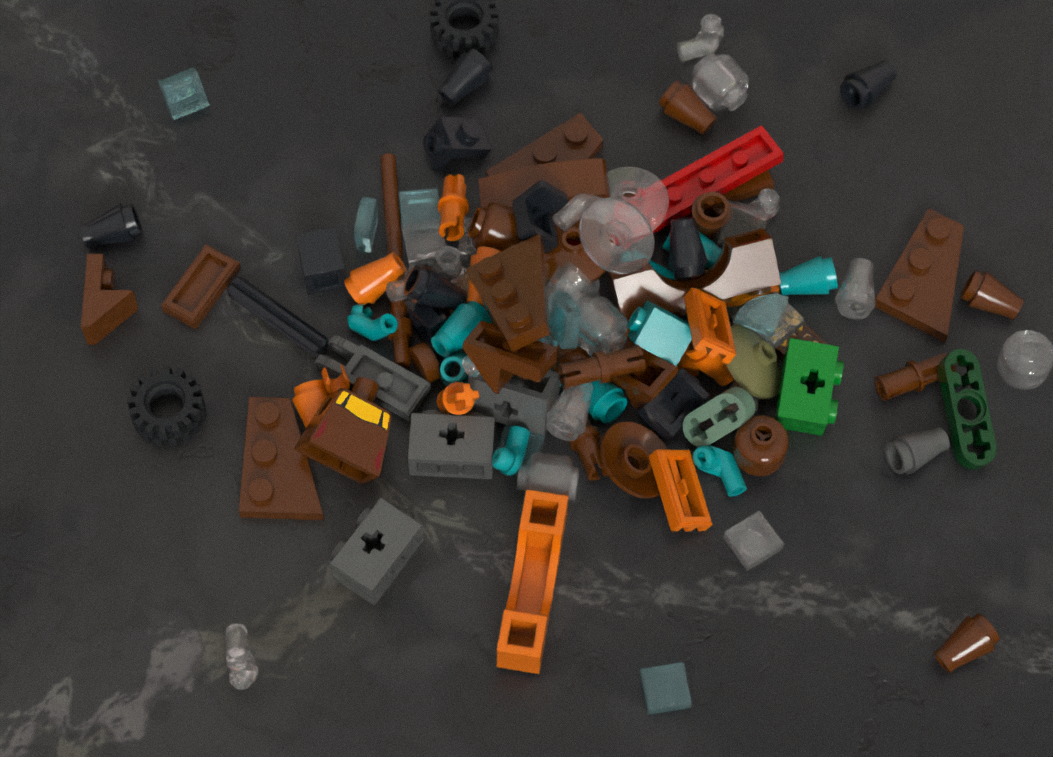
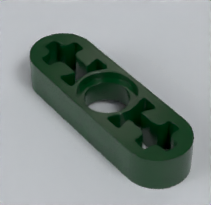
M956 349L940 361L938 376L955 458L961 466L976 470L994 459L997 445L980 363L972 352L966 349ZM958 363L959 367H966L967 373L960 376L959 372H952L951 366ZM961 385L962 388L971 386V389H964L958 393H955V389ZM960 399H968L976 406L977 414L973 420H967L959 414L957 405ZM976 425L979 426V430L972 433V430L967 433L963 432V430L971 429ZM974 441L975 446H982L983 453L977 456L974 452H968L967 446Z

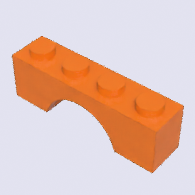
M526 489L511 587L503 613L497 646V667L540 674L567 520L569 496Z

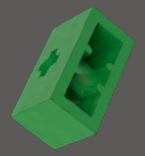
M794 338L789 339L785 349L775 419L782 423L786 430L822 436L827 425L835 423L838 400L831 399L833 384L840 385L844 368V361L837 360L839 346ZM806 381L813 383L814 394L807 393Z

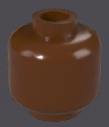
M491 202L485 208H477L468 231V237L473 239L472 242L475 250L478 247H490L504 251L523 242L516 232L517 225L513 208L497 202Z
M758 415L750 418L737 428L733 443V456L739 468L747 474L754 476H768L776 472L785 460L789 446L788 433L782 423L773 417Z

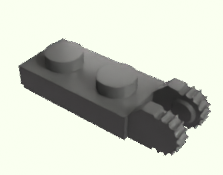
M333 335L328 342L329 347L335 353L349 360L348 364L344 366L350 381L349 388H353L358 377H365L375 381L380 388L374 402L407 421L411 420V413L417 411L431 391V384L428 381L363 345L359 347L339 335ZM322 354L315 360L314 364L317 369L322 372L323 368L326 367L328 376L332 379L338 378L341 375L339 362Z

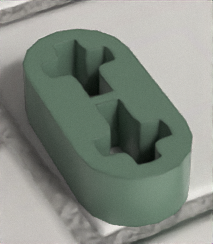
M733 387L724 391L690 412L684 418L683 432L690 443L698 447L712 444L753 417L755 412L754 400L748 391L739 387ZM736 403L739 410L727 417L723 409ZM711 418L714 425L702 432L699 424Z

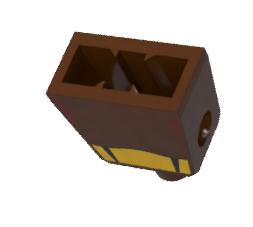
M358 377L352 391L340 388L329 394L303 432L294 450L362 485L379 477L392 419L389 411L374 404L380 386L369 378Z

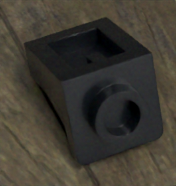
M409 299L405 302L413 330L437 356H440L433 348L431 338L436 335L437 331L447 321V317L451 313L450 310L415 304Z

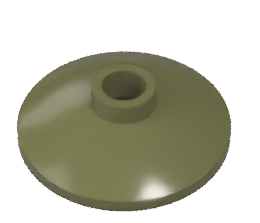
M744 325L731 326L737 355L729 364H726L729 372L736 382L752 396L764 400L773 398L779 393L782 373L774 348L751 328Z

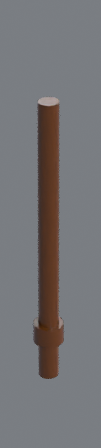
M387 153L380 157L387 255L395 252L403 262L396 156ZM402 274L389 287L391 315L396 318L398 328L394 333L388 335V338L393 342L394 363L407 369L411 366L409 340L412 339L413 332L411 319L407 318L406 295L403 292L405 278L404 274Z

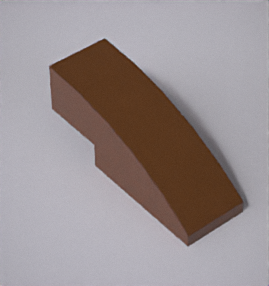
M603 158L577 159L526 166L478 179L482 208H485L491 202H497L513 208L512 201L540 180L567 194L568 203L553 215L610 197L606 161Z

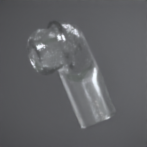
M580 193L563 206L553 216V220L564 231L569 229L580 218L589 221L595 220L598 224H605L611 220L613 208L600 196Z
M232 624L226 629V661L231 670L229 681L233 687L245 690L250 687L251 683L257 680L259 668L248 646L247 628L242 624Z

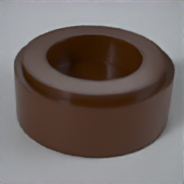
M424 342L410 347L409 354L418 375L429 383L440 379V367L430 347Z

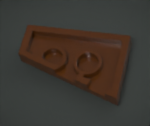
M579 113L488 169L486 177L526 166L577 159H594L603 148V139L585 117Z
M928 208L875 298L873 306L945 342L949 331L964 225Z
M249 397L239 502L240 518L324 520L307 456L294 450L301 434L290 398Z

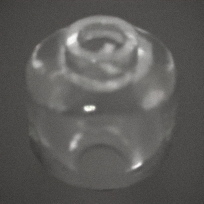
M709 54L693 69L692 88L711 110L722 111L728 108L732 111L741 106L746 100L749 77L730 55Z
M584 297L570 310L567 317L569 321L568 334L580 347L588 352V355L592 357V353L603 350L606 354L623 348L627 341L625 334L628 330V320L606 297Z
M1027 329L1016 331L1007 338L998 355L997 369L1000 377L1006 384L1015 389L1029 390L1037 388L1045 382L1053 367V344L1045 335L1037 331Z
M536 452L530 457L528 465L521 464L518 473L517 489L525 490V494L527 489L569 496L568 502L569 500H576L579 468L573 467V461L568 456Z

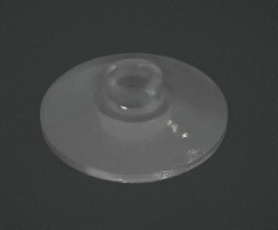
M626 166L608 171L610 197L589 204L592 217L601 222L610 234L625 238L643 236L659 227L664 221L669 207L668 192L662 181L653 173L638 167ZM624 193H633V194H635V196H634V197H625L623 194H624Z
M603 198L592 203L584 211L579 224L580 240L585 252L595 264L608 272L623 275L641 270L642 266H645L650 261L654 251V234L648 220L638 208L622 199Z

